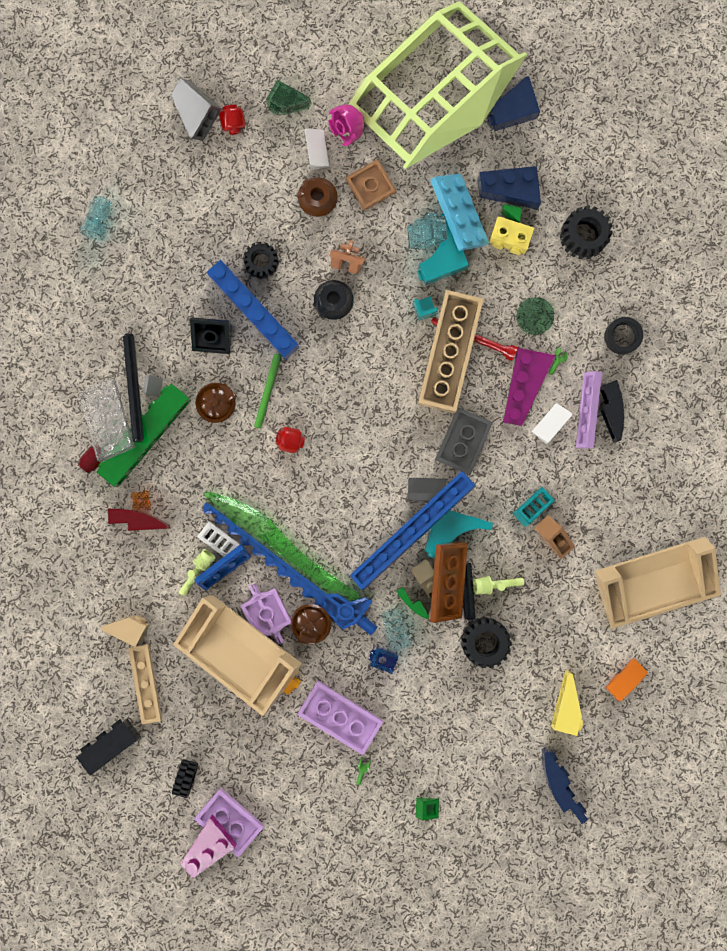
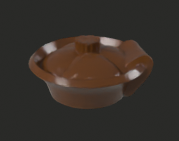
M320 177L304 180L296 194L301 209L314 217L329 214L335 208L338 199L335 186L329 180Z
M226 383L207 384L200 389L196 396L195 405L197 412L208 422H223L233 414L237 395Z
M307 604L299 607L294 612L291 619V629L298 639L297 642L315 646L316 643L323 641L329 635L331 618L324 608L315 604Z

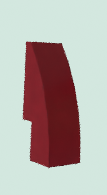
M108 508V524L128 523V531L170 529L168 523L150 514L130 509Z

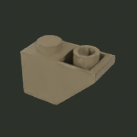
M426 559L410 570L432 602L434 569Z

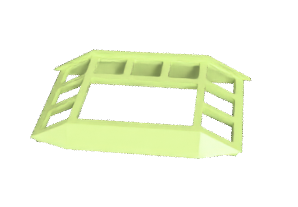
M459 1L431 15L362 80L348 105L354 106L363 114L364 123L406 162L403 168L407 169L481 126L528 54L524 52L519 55ZM456 10H459L471 23L461 28H456L447 19ZM442 24L472 53L415 107L410 109L381 80ZM478 28L491 41L478 47L464 34ZM498 46L512 59L497 65L484 52ZM476 58H479L493 71L475 86L461 72ZM456 78L471 92L455 107H452L439 93ZM376 86L386 97L373 116L370 117L358 105V102ZM434 99L448 113L430 128L416 114ZM393 102L406 116L390 136L377 123V120L389 103ZM412 120L426 134L414 151L409 154L396 140Z

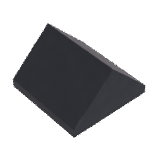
M190 317L192 351L230 354L233 326L229 320Z

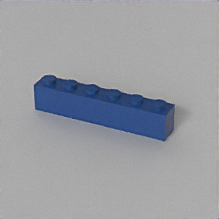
M221 259L206 272L212 281L285 360L300 348L298 343Z

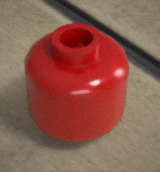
M236 104L222 107V111L219 113L222 130L229 132L230 135L241 133L240 129L246 126L243 110L237 107Z
M283 427L277 432L275 444L278 445L281 451L296 453L299 448H303L305 437H302L299 429Z

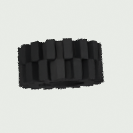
M258 242L256 245L253 243L252 247L248 246L247 252L244 253V265L253 277L256 276L258 279L264 277L265 279L269 275L272 276L274 271L276 272L279 265L278 255L273 246H269L268 243L264 242L262 244V242ZM258 254H265L268 257L269 261L266 266L257 267L254 264V259Z
M182 759L173 784V795L184 798L189 797L198 769V763Z

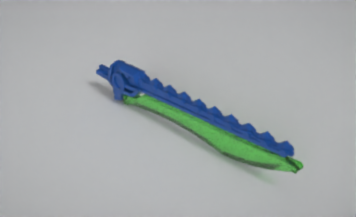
M208 491L204 492L205 497L229 514L231 518H227L207 502L203 505L204 513L215 514L216 523L228 525L227 530L230 535H240L242 545H252L253 554L255 556H265L267 566H277L278 575L280 577H290L289 583L292 587H302L304 598H315L314 604L324 608L331 620L339 627L346 629L351 625L357 624L370 636L376 631L378 627L364 616L369 605L372 604V600L366 597L360 598L358 592L310 560L287 539L268 517L259 511L232 498ZM236 523H241L244 527H246L248 530H250L252 533L258 536L261 540H263L265 543H267L269 546L275 549L278 553H280L282 556H284L286 559L292 562L295 566H297L299 569H301L303 572H305L307 575L313 578L316 582H318L328 591H340L348 598H352V601H349L348 599H346L338 593H325L322 589H320L318 586H316L314 583L308 580L305 576H303L301 573H299L297 570L291 567L288 563H286L284 560H282L280 557H278L276 554L270 551L267 547H265L263 544H261L259 541L253 538L250 534H248L246 531H244L242 528L236 525Z

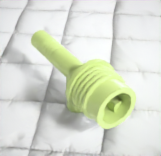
M203 549L196 559L193 560L196 567L188 571L189 578L179 591L181 595L185 596L195 582L194 579L200 575L202 570L206 571L212 566L216 558L213 553Z
M490 576L473 580L474 593L491 595L494 588L504 591L506 587L524 585L523 578L492 581Z

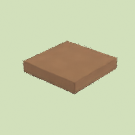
M378 159L345 177L363 211L397 193Z

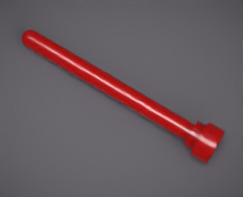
M432 318V324L437 326L438 318ZM477 334L474 337V342L503 353V356L506 357L505 359L513 361L518 347L514 345L504 346Z

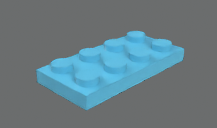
M462 175L437 176L431 179L430 182L458 250L463 251L489 244L486 232L483 229Z

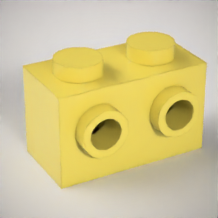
M498 216L489 243H492V246L497 249H503V247L510 249V252L516 255L525 254L534 228Z

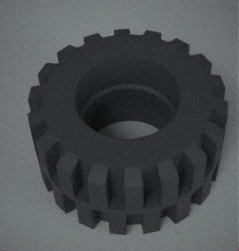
M585 206L584 209L580 207L573 211L564 222L560 234V239H563L561 244L562 246L566 245L565 251L567 253L569 251L572 252V257L579 255L578 259L595 257L611 240L610 237L613 231H610V229L612 228V223H608L610 218L603 215L605 213L603 210L599 212L597 207L590 209V206ZM587 224L591 226L595 231V240H582L577 234V225Z
M487 617L476 618L473 622L470 621L467 628L463 629V635H461V647L466 657L474 665L485 669L486 667L494 668V665H501L502 660L506 661V655L510 654L511 650L509 648L512 646L511 636L505 626L495 619ZM482 632H492L497 638L496 647L489 653H480L475 647L477 636Z

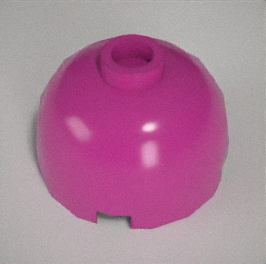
M344 104L329 111V115L331 114V119L328 120L330 129L335 137H337V133L344 141L342 145L348 146L361 137L364 131V117L357 108ZM349 132L350 136H343L344 134Z

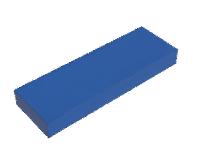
M240 544L194 580L198 586L206 591L251 558V555Z

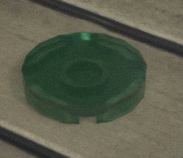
M528 298L517 309V324L527 334H543L553 324L554 310L550 303L543 298Z

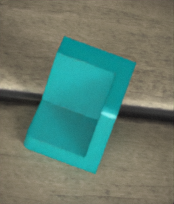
M431 296L421 300L417 298L413 300L412 304L419 321L437 315L438 310L437 307H434Z

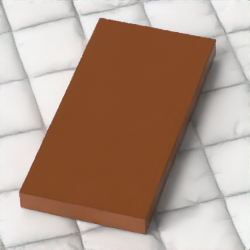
M466 542L436 544L430 622L438 623L462 618L468 547Z

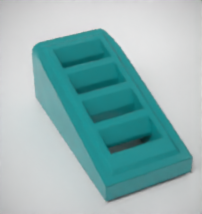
M541 487L513 512V515L526 527L555 500ZM540 493L543 494L541 496L547 501L546 504L538 498ZM533 500L541 506L540 509L532 502ZM529 505L534 510L535 514H532L526 506Z

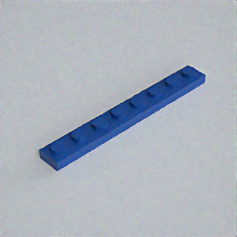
M461 471L363 562L350 577L361 590H365L469 494L476 485Z

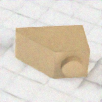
M136 615L135 617L130 616L102 626L101 630L133 647H137L150 624L146 623L144 617Z

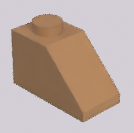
M549 515L534 528L561 560L575 548L563 527Z

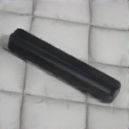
M466 563L463 608L466 620L475 619L471 563Z

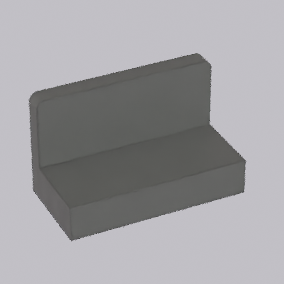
M409 478L408 500L430 501L446 486V479Z

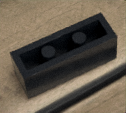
M128 718L123 722L119 719L111 725V731L108 733L103 731L95 737L97 741L91 745L89 742L79 749L81 753L76 758L89 776L141 737Z

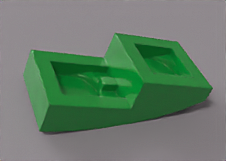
M403 586L396 590L400 598L411 610L425 619L429 618L419 599L412 603Z

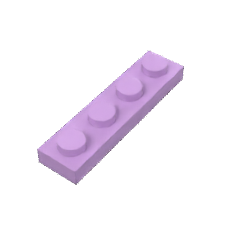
M592 371L584 373L576 448H594L602 372Z

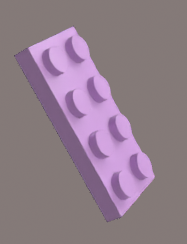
M318 680L297 713L301 718L362 755L366 752L383 723V720Z

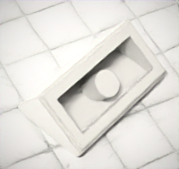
M305 129L310 169L329 167L324 130Z
M556 403L531 432L547 444L573 414Z

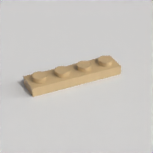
M144 644L137 647H129L141 724L159 722L162 720L150 646L149 644Z

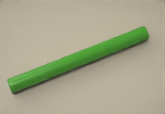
M278 354L273 356L254 424L256 428H262L281 355Z

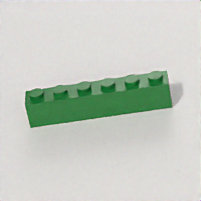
M173 384L166 385L161 390V396L157 401L153 400L149 404V410L146 414H142L144 440L140 443L133 442L132 430L129 429L123 436L124 440L112 448V454L109 458H105L98 465L99 469L96 473L113 487H119L191 402V399Z

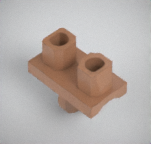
M352 240L349 241L348 245L341 243L340 249L345 250L346 253L334 249L330 252L332 268L341 270L343 260L349 261L348 272L354 274L359 273L366 258L351 254V252L358 254L360 248L353 247L354 241Z

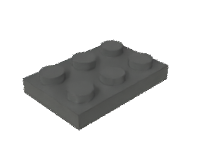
M458 407L435 460L471 475L493 422Z

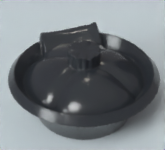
M329 280L317 288L312 305L321 318L337 320L345 317L351 311L354 297L348 285L338 280Z

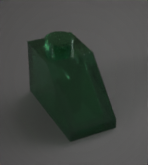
M279 80L275 82L266 98L268 109L277 115L278 113L282 115L309 109L311 106L310 97Z

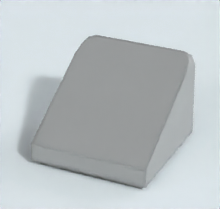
M146 374L143 393L148 396L160 397L163 379Z

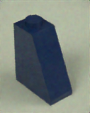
M529 76L523 78L495 103L487 116L488 124L490 127L493 126L494 132L538 118L540 109Z

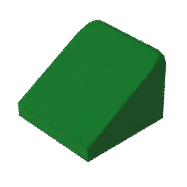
M503 204L501 213L509 220L520 222L522 208Z
M416 798V818L422 821L439 818V799Z

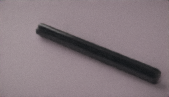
M126 333L123 336L132 441L140 443L144 440L135 339L133 334Z

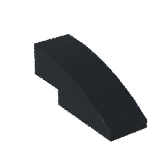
M615 380L600 387V392L606 405L599 408L613 443L622 440L624 430V403L618 381Z

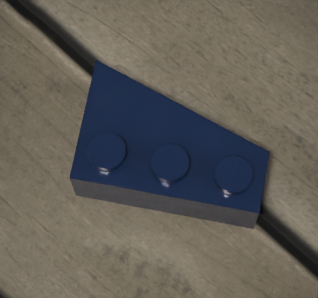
M537 166L479 172L477 178L479 198L528 207L534 210H538L540 207L541 198Z

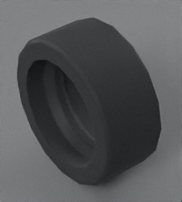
M620 317L614 320L604 333V341L607 347L619 355L633 352L641 345L643 340L641 324L630 317ZM627 325L633 329L635 339L631 345L621 347L615 343L613 332L617 326Z

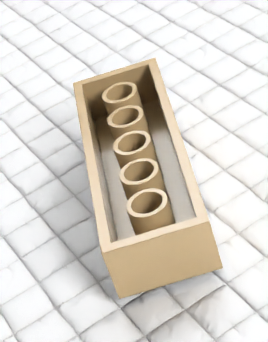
M450 290L445 291L417 405L455 414L483 298Z

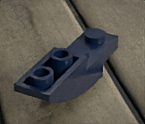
M544 747L541 749L542 765L547 784L554 799L564 813L571 809L581 824L585 823L588 820L584 815L587 811L580 802L576 804L573 800L575 794L568 785L571 782L567 778L570 774L564 766H558L556 763L558 758L553 751L550 750L548 752Z

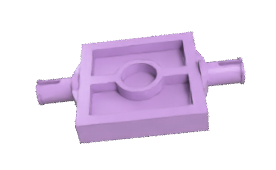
M256 583L248 586L254 597L240 605L248 622L265 636L273 635L277 645L280 642H285L279 631L291 624V618L276 588L260 593Z

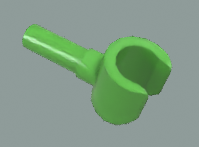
M561 348L555 350L556 359L548 372L553 375L560 362H564L568 358L566 351L563 356H559Z
M363 757L360 758L357 785H361L365 772H368L371 760H369L368 764H363Z

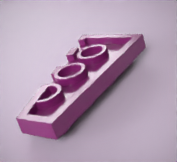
M522 348L517 349L503 423L517 426L523 425L555 355Z

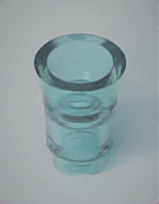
M94 196L79 232L88 238L105 241L112 202L104 197Z

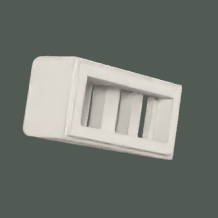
M208 522L197 536L222 556H226L240 545L212 522ZM211 529L214 530L209 538L205 537ZM217 534L221 535L215 543L211 542ZM225 538L227 541L219 548L218 545ZM232 543L233 546L227 553L224 552L227 546Z

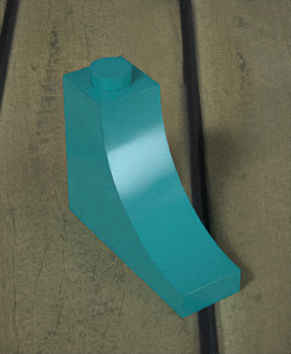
M441 214L439 219L442 228L441 243L429 259L419 264V270L416 271L419 281H423L425 285L464 271L469 266L464 251H459L444 214Z
M450 510L430 529L424 551L428 552L427 556L435 558L436 544L451 543L457 536L469 530H492L493 523Z

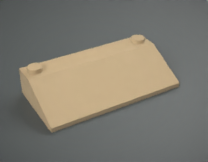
M705 537L595 570L598 589L611 629L721 595L716 549Z
M214 595L202 598L173 644L262 716H265L302 666V663Z

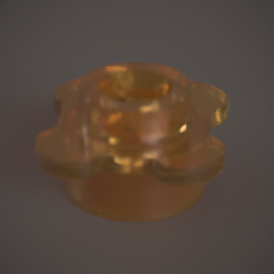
M143 490L139 493H131V498L133 499L132 508L134 510L151 507L149 491Z

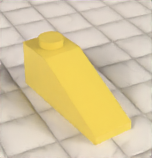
M565 670L551 727L556 731L577 736L578 731L582 729L583 720L573 674Z

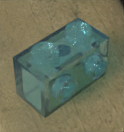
M428 213L426 217L416 219L414 223L407 226L410 249L424 250L447 240L446 217L437 216V213Z

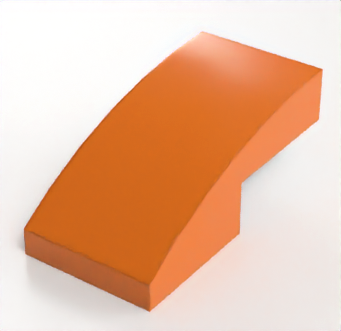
M631 659L605 688L618 701H622L642 681L648 672L636 659Z

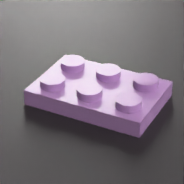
M221 787L194 818L204 828L213 814L237 843L236 847L231 850L237 857L243 853L264 828L263 823Z

